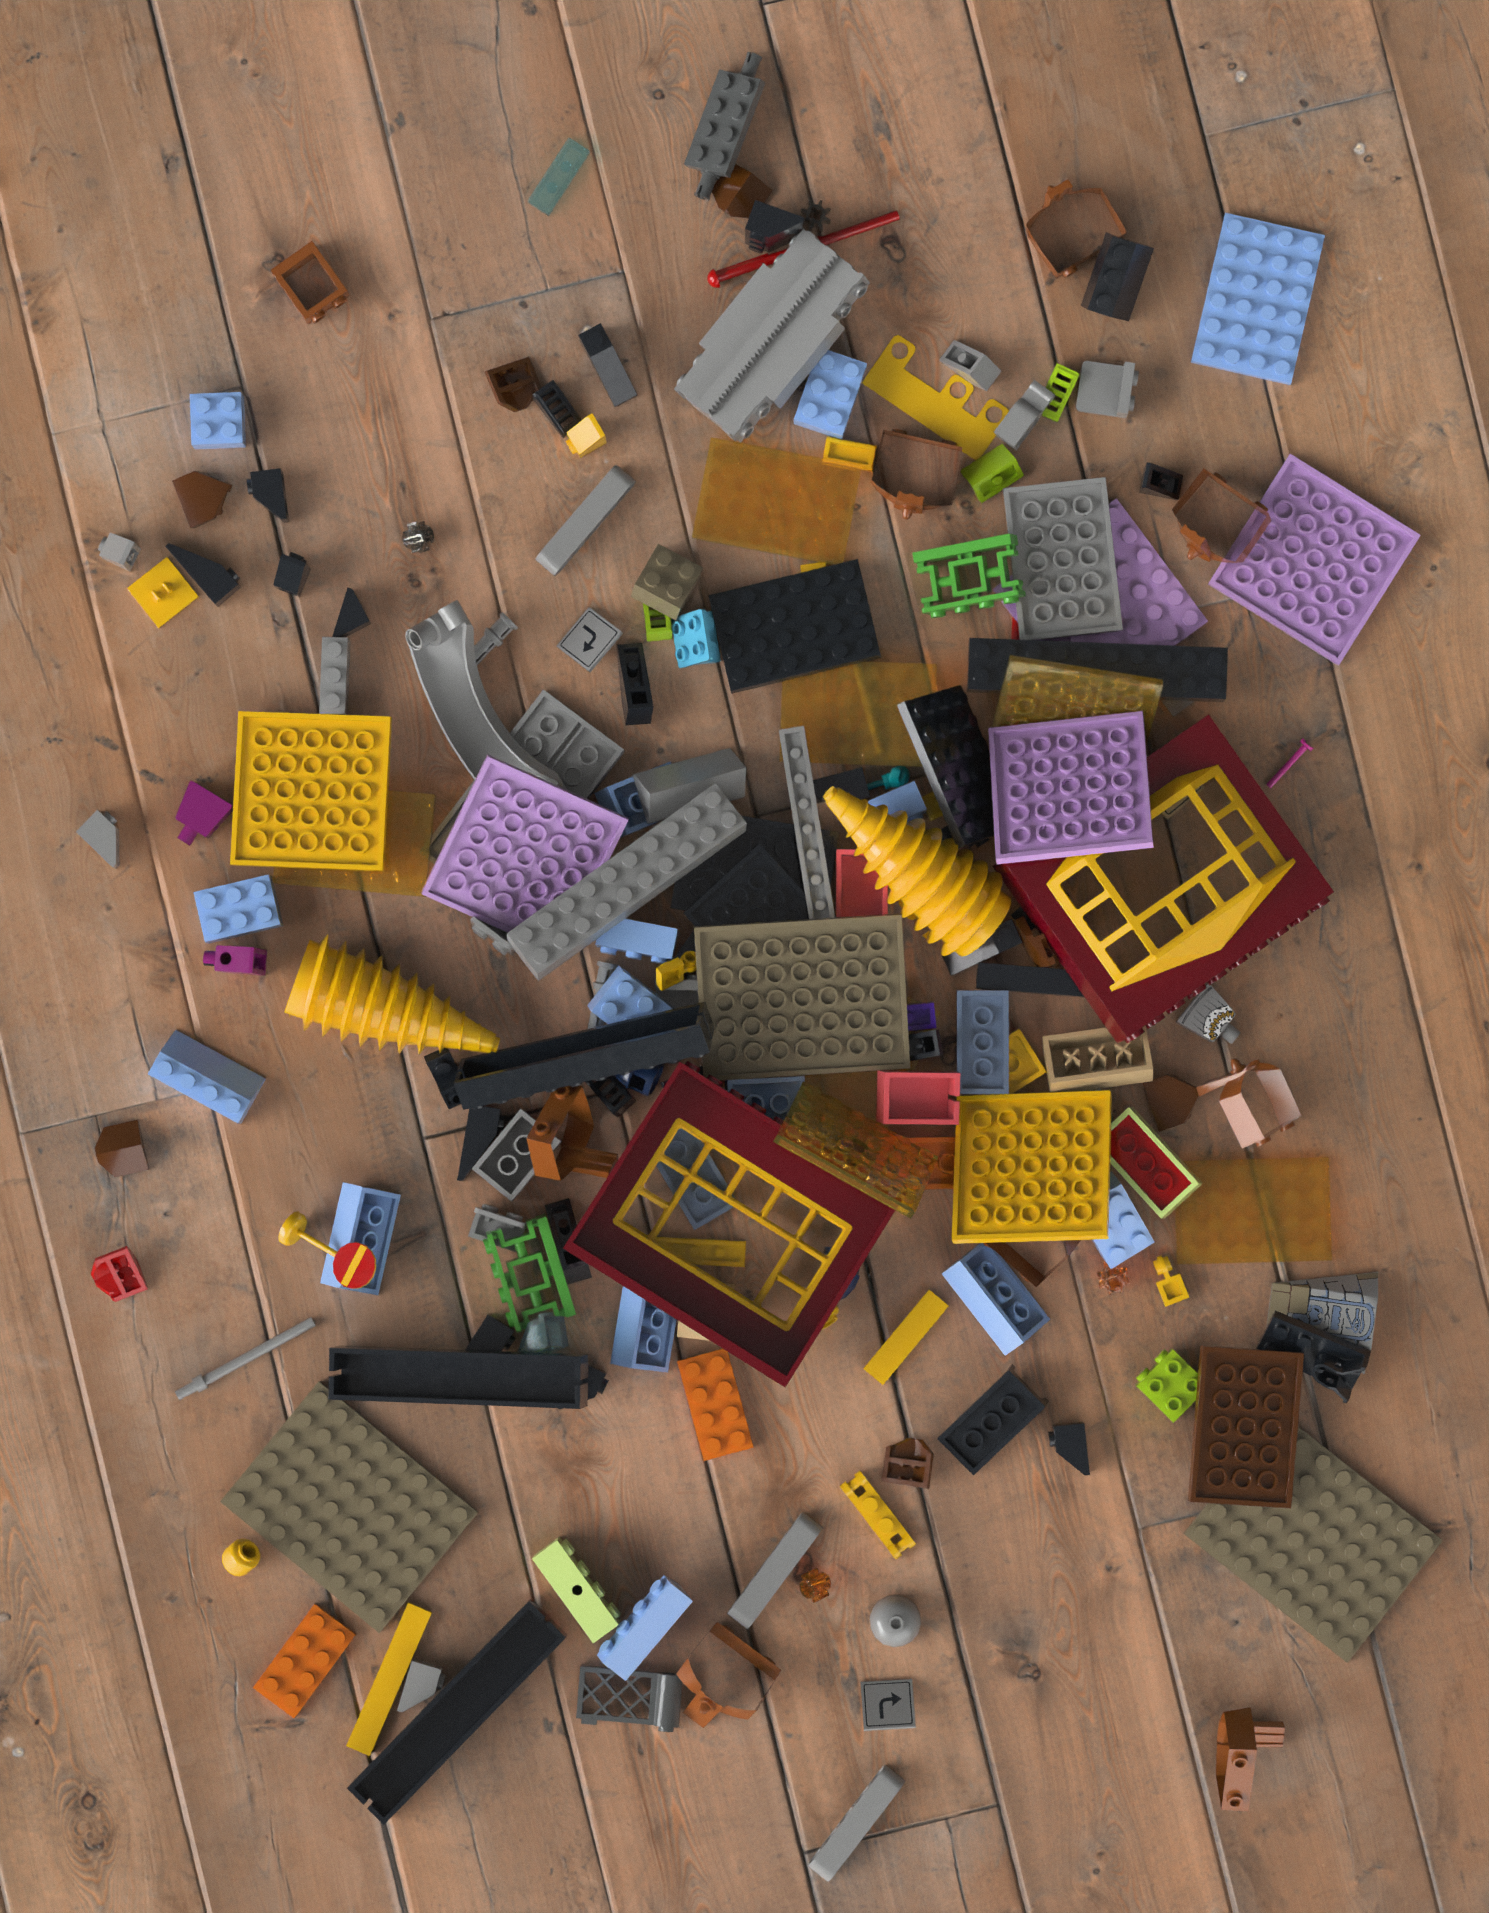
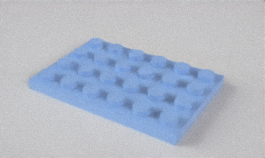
M1225 213L1191 363L1291 385L1325 235Z

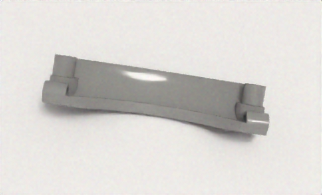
M455 600L438 610V613L408 629L405 634L406 641L431 709L448 742L473 779H476L488 754L567 790L558 773L541 764L526 752L511 736L494 711L484 690L476 664L474 628L459 601Z

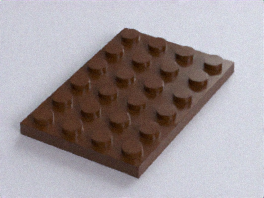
M1200 1346L1188 1491L1189 1502L1291 1508L1304 1353Z

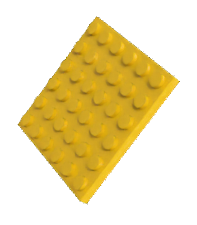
M238 711L230 865L384 871L392 717Z
M1110 1090L957 1096V1101H960L959 1125H956L952 1215L953 1244L1109 1239L1112 1105Z

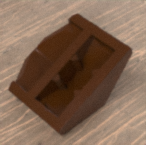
M735 164L731 177L721 176L715 183L712 194L718 208L731 217L749 219L755 200L765 203L773 190L753 173Z
M529 357L485 371L497 403L512 412L528 408L533 401V394L542 388Z
M138 1120L103 1128L95 1146L97 1161L114 1177L149 1170Z
M907 1438L894 1445L887 1446L881 1482L929 1489L934 1453L924 1440Z

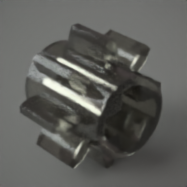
M822 200L814 205L809 201V208L807 210L801 209V214L806 216L804 224L807 223L809 225L810 232L813 231V228H818L820 232H823L822 225L824 223H831V220L825 217V215L831 212V209H824L822 207ZM815 211L817 215L821 214L819 221L811 218L812 212Z
M425 521L408 523V530L404 531L402 536L404 545L411 549L412 553L429 551L428 544L434 543L432 528L425 525Z

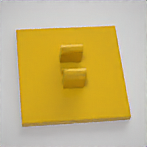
M168 557L127 588L158 628L199 597Z

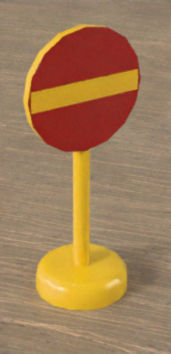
M299 1211L293 1212L285 1220L279 1232V1242L286 1246H291L298 1242L300 1238H303L334 1257L333 1273L337 1281L344 1287L350 1289L362 1288L369 1284L374 1277L376 1258L372 1250L366 1245L358 1242L348 1243L337 1252L304 1232L307 1219Z

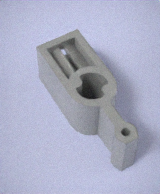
M1034 380L1024 395L1018 399L995 429V435L1017 451L1039 421L1046 407L1054 399L1055 394Z

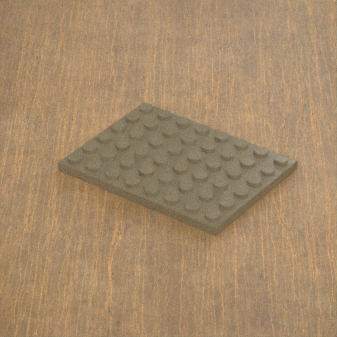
M901 913L694 926L699 1003L706 1002L715 1028L713 1039H711L710 1053L702 1057L703 1076L705 1078L709 1074L718 1080L910 1068Z
M319 1381L220 1502L380 1633L473 1520L478 1511L343 1400H328L329 1388Z
M1299 1427L1291 1508L1207 1503L1183 1533L1347 1663L1443 1541Z

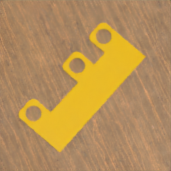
M894 336L862 384L943 439L956 442L958 447H962V452L974 460L979 459L995 438L994 431L1009 412L1008 408L996 400L990 399L977 417H974L962 409L974 390L973 385L959 375H953L940 393L904 369L915 353V346L902 336ZM904 343L908 348L907 356L902 359L895 358L892 355L893 345ZM961 382L965 385L966 393L962 398H954L950 394V386L953 383ZM995 406L1002 411V418L999 422L992 423L987 420L986 411L990 407Z

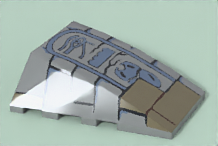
M1378 1272L1272 1283L1266 1327L1276 1310L1371 1350L1378 1303Z

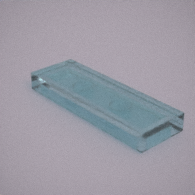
M568 138L529 197L527 203L550 216L589 156L590 151L571 138Z

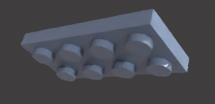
M957 990V1072L960 1073V1094H1009V990Z
M680 1128L664 1154L685 1168L690 1169L703 1149L704 1144ZM708 1154L697 1175L720 1190L725 1191L728 1185L712 1157ZM659 1161L656 1166L674 1195L684 1176ZM695 1182L689 1184L678 1202L694 1230L733 1208V1206Z

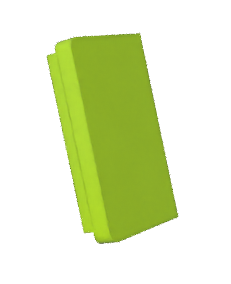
M1000 444L960 471L962 476L971 485L977 499L981 503L1024 476L1016 458L1003 444Z

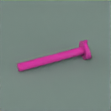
M1304 738L1300 740L1302 746L1266 784L1270 789L1306 750L1311 752L1314 749L1306 744Z

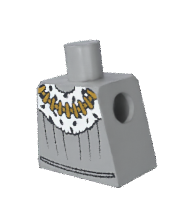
M1207 983L1205 984L1207 988L1193 999L1176 1020V1023L1211 1043L1220 1035L1232 1044L1241 1033L1230 1024L1236 1013L1217 991Z

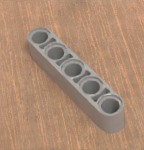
M615 465L546 544L535 560L556 576L626 496L636 481L618 465Z
M802 1512L731 1606L727 1614L748 1629L811 1546L823 1527Z
M886 1765L882 1766L812 1857L808 1867L829 1882L899 1792L905 1780Z

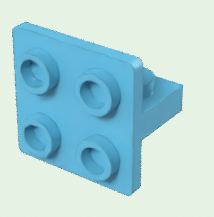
M699 609L680 615L677 620L671 618L678 668L721 662L712 611Z

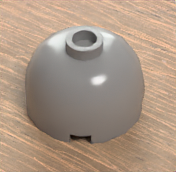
M889 1595L880 1599L873 1607L869 1618L870 1628L875 1638L882 1644L890 1647H901L912 1642L918 1635L921 1626L920 1612L916 1605L908 1598L900 1595Z

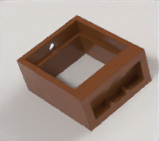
M313 241L270 270L307 324L319 322L326 316V311L332 307L335 309L339 308L347 301L346 297L349 296L347 289ZM316 257L338 290L307 311L285 281V278Z

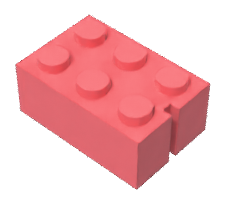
M836 849V917L888 914V885L878 890L875 889L879 875L876 870L864 874L863 871L868 862L864 854L854 856L856 849Z
M877 1070L876 1122L882 1124L959 1125L960 1101L948 1099V1094L960 1096V1073L940 1070Z

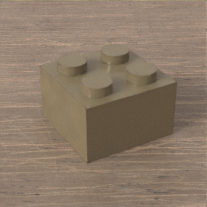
M658 544L636 581L631 597L677 620L700 579L703 567Z

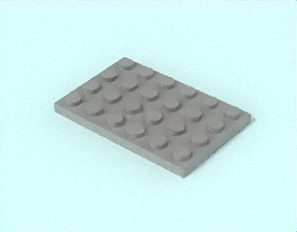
M1106 477L1003 488L1008 534L1017 535L1018 538L1016 550H1018L1019 555L1010 557L1013 580L1023 581L1022 589L1026 593V596L1019 597V602L1016 603L1020 640H1044L1122 631L1123 626Z

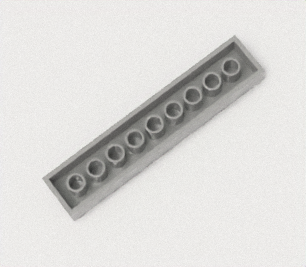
M715 783L507 933V941L539 981L746 831L747 823Z

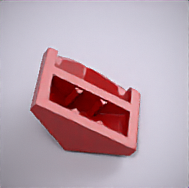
M128 1246L95 1258L91 1276L96 1286L109 1295L113 1301L117 1302L148 1290L138 1260Z

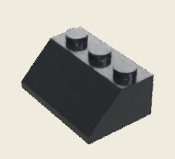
M755 200L745 227V244L749 245L748 248L757 253L762 254L763 251L772 252L789 244L791 239L804 229V217Z
M1106 232L1081 306L1105 316L1129 321L1154 248Z

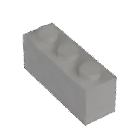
M322 637L319 714L348 715L350 640L348 638Z

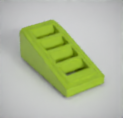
M1058 363L1056 364L1045 388L1061 398L1062 401L1060 403L1052 400L1049 404L1058 408L1057 412L1046 408L1041 416L1058 422L1080 374ZM1060 374L1071 379V382L1067 383L1056 376ZM1053 383L1067 389L1066 393L1053 388Z
M643 603L647 641L672 639L671 618L657 610H649V606ZM665 616V619L650 621V618Z

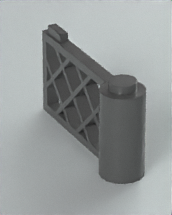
M580 1666L576 1718L581 1719V1724L597 1725V1720L658 1726V1731L674 1732V1728L679 1727L683 1682L676 1673L635 1670L630 1676H636V1678L632 1681L628 1678L626 1680L628 1684L617 1693L608 1682L614 1675H617L610 1668ZM586 1672L596 1673L603 1682L591 1690L585 1683ZM602 1673H603V1674H611V1675H610L609 1677L605 1678V1677L602 1675ZM640 1677L651 1678V1689L644 1695L633 1684ZM604 1684L615 1695L605 1704L594 1693ZM631 1686L640 1698L629 1707L620 1694ZM586 1689L589 1694L584 1697V1690ZM648 1694H650V1703L645 1698ZM590 1696L601 1707L594 1714L583 1713V1703ZM616 1698L626 1709L620 1716L612 1715L606 1708ZM641 1700L649 1708L648 1719L638 1718L631 1710ZM601 1710H603L607 1715L598 1714V1713H599ZM629 1712L632 1717H625L624 1715Z

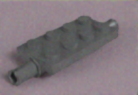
M747 52L741 72L718 71L684 165L688 168L701 171L702 176L694 193L700 199L709 201L716 180H719L721 176L731 177L765 86V82L762 79L754 78L762 60V57L758 54Z

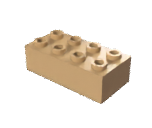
M1146 1026L1142 1027L1145 1032L1129 1043L1123 1040L1117 1044L1107 1028L1043 1036V1053L1050 1092H1077L1153 1081V1065Z

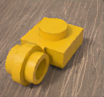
M687 951L680 959L677 957L662 963L656 968V985L661 991L683 981L684 973H692L697 970L696 952Z
M1157 1256V1260H1154L1153 1264L1158 1276L1163 1274L1164 1279L1155 1283L1164 1306L1167 1307L1189 1298L1180 1273L1172 1276L1169 1275L1168 1272L1173 1269L1168 1256Z

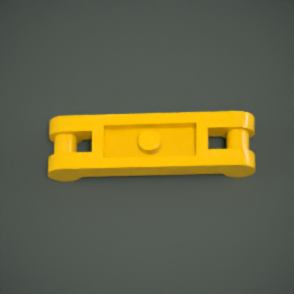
M859 1470L854 1474L855 1477L848 1483L845 1481L840 1485V1488L897 1560L902 1556L901 1552L908 1547L911 1549L916 1543ZM862 1485L866 1491L858 1497L854 1490ZM899 1533L902 1539L894 1545L890 1538Z

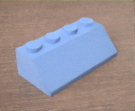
M177 1030L174 1031L161 1049L148 1072V1075L238 1124H242L266 1078Z
M343 1182L329 1247L338 1252L341 1247L348 1243L358 1242L366 1245L372 1250L376 1258V1271L372 1280L364 1287L357 1289L344 1287L337 1281L333 1273L334 1257L327 1253L320 1283L336 1288L379 1295L401 1197L400 1194Z
M979 1243L942 1273L1004 1355H1007L1023 1344L1050 1320L1005 1260L996 1251L988 1248L983 1243Z
M623 1286L610 1364L668 1373L677 1320Z
M663 1575L660 1580H656L652 1584L647 1596L635 1604L631 1615L619 1623L615 1634L609 1640L603 1642L597 1656L604 1665L626 1681L693 1600L677 1582Z

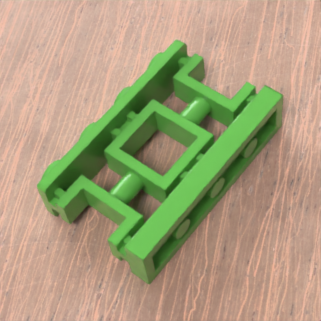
M1009 533L913 552L914 563H917L918 566L916 568L917 573H930L933 596L921 598V602L924 605L922 613L931 615V618H940L946 616L947 611L955 610V614L969 612L970 607L979 605V609L994 607V602L1003 601L1004 604L1019 602V597L1026 596L1025 591L1022 589L1023 581H1010L1007 557L1019 555L1018 550H1016V546H1018L1017 535ZM1006 548V551L996 552L998 566L988 568L986 556L975 555ZM958 558V560L948 562L950 576L940 577L938 566H927V563ZM978 563L982 587L961 590L958 567ZM1000 576L1002 588H1013V591L982 596L983 593L992 592L990 578ZM952 586L954 598L964 597V600L933 605V603L943 601L942 587Z
M545 1213L526 1220L529 1233L504 1240L502 1230L498 1228L494 1231H487V1238L483 1239L487 1254L492 1253L495 1263L490 1264L494 1278H500L502 1288H498L502 1303L507 1302L510 1312L505 1313L509 1327H515L517 1333L523 1329L531 1328L528 1315L550 1308L553 1309L556 1320L565 1316L567 1318L576 1315ZM538 1226L548 1257L546 1260H543L541 1251L527 1253L524 1241L536 1238L533 1227ZM498 1238L501 1248L514 1245L518 1256L506 1261L507 1272H503L494 1240ZM537 1259L544 1281L519 1289L513 1266ZM552 1275L563 1306L561 1309H558L555 1299L543 1303L539 1290L551 1287L549 1276ZM513 1287L516 1297L529 1294L533 1305L521 1310L522 1321H518L509 1289Z

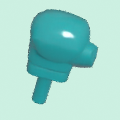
M905 766L892 768L891 772L881 775L882 779L868 783V790L882 785L885 786V789L899 788L908 784L910 778L909 769Z

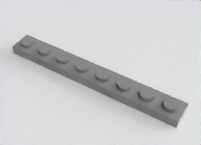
M804 726L779 730L809 919L835 918Z

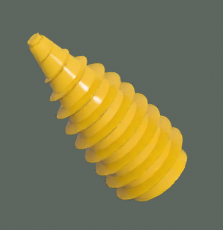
M832 786L826 791L823 796L826 800L825 803L848 832L846 838L851 836L857 845L854 856L864 854L868 861L863 871L864 874L876 870L879 877L876 881L875 889L878 890L888 885L891 891L887 903L892 904L901 900L904 903L900 911L902 918L913 913L916 915L913 926L915 931H919L927 926L930 929L927 936L928 943L931 944L940 939L944 942L941 948L942 956L949 955L954 951L959 956H966L978 949L995 932L1011 905V897L1001 890L1003 879L999 872L988 873V865L983 860L973 862L971 850L962 849L958 851V845H955L953 838L942 840L941 829L931 828L925 831L926 825L922 818L907 822L908 815L904 810L889 814L886 805L875 807L868 804V800H860L839 787L835 788Z
M328 934L319 943L309 940L284 1012L289 1014V1017L292 1015L302 1018L304 1031L315 1022L321 1024L322 1037L331 1028L340 1030L341 1042L350 1033L359 1035L360 1047L368 1038L378 1039L379 1051L387 1042H397L399 1054L406 1045H417L419 1055L425 1047H438L439 1053L444 1048L459 1049L460 1052L462 1050H470L484 1053L492 1051L496 1053L500 1038L496 1037L494 1032L481 1026V1023L478 1024L465 1016V1010L460 1013L450 1005V996L443 1001L434 995V983L424 990L418 986V973L414 974L407 981L401 977L400 963L389 972L383 968L382 955L373 964L366 961L364 948L356 956L347 953L346 941L338 949H334L329 946Z

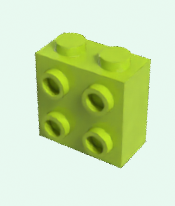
M1164 1349L1155 1357L1154 1360L1157 1363L1150 1370L1146 1367L1136 1377L1138 1382L1135 1386L1174 1423L1196 1401L1198 1373L1173 1349H1170L1168 1352Z

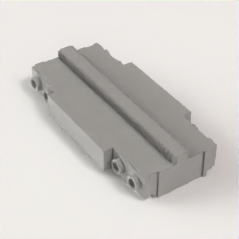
M803 229L791 239L790 247L784 254H780L775 259L771 269L764 263L699 342L705 351L694 359L693 367L687 374H683L678 379L677 386L674 388L682 398H686L694 408L719 426L735 442L739 441L741 443L743 439L748 438L752 434L754 426L760 418H764L769 413L772 404H775L780 409L845 330L839 322L840 319L845 318L850 313L853 303L857 298H861L866 293L870 284L861 272L858 273L852 265L838 256L831 248L821 243L809 230L805 231Z

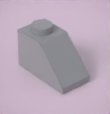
M953 340L940 358V361L972 385L985 391L989 389L1001 372L985 354L956 340Z
M110 532L108 538L104 537L98 550L101 551L99 556L102 559L130 572L141 548L135 542Z
M96 810L76 833L108 864L117 869L120 866L119 829L114 825L117 820L108 811L102 813Z
M413 1659L397 1711L404 1712L433 1696L437 1689L442 1690L446 1677L445 1674H442L443 1667Z

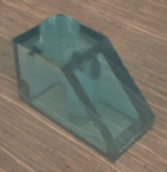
M552 1312L539 1314L538 1319L528 1322L517 1352L554 1353L569 1347L564 1316H553Z

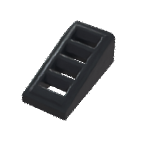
M554 380L533 394L532 399L562 438H565L567 432L582 421ZM553 392L554 396L547 401L543 400V397ZM559 400L561 404L550 410L549 406ZM565 408L567 412L556 419L555 415ZM572 417L573 421L563 428L561 423Z
M614 1075L597 1081L595 1084L592 1080L586 1081L587 1085L616 1117H620L636 1102V1099ZM610 1079L612 1082L600 1091L599 1088ZM617 1087L619 1090L608 1099L606 1096ZM624 1095L625 1098H623L616 1106H614L613 1104Z

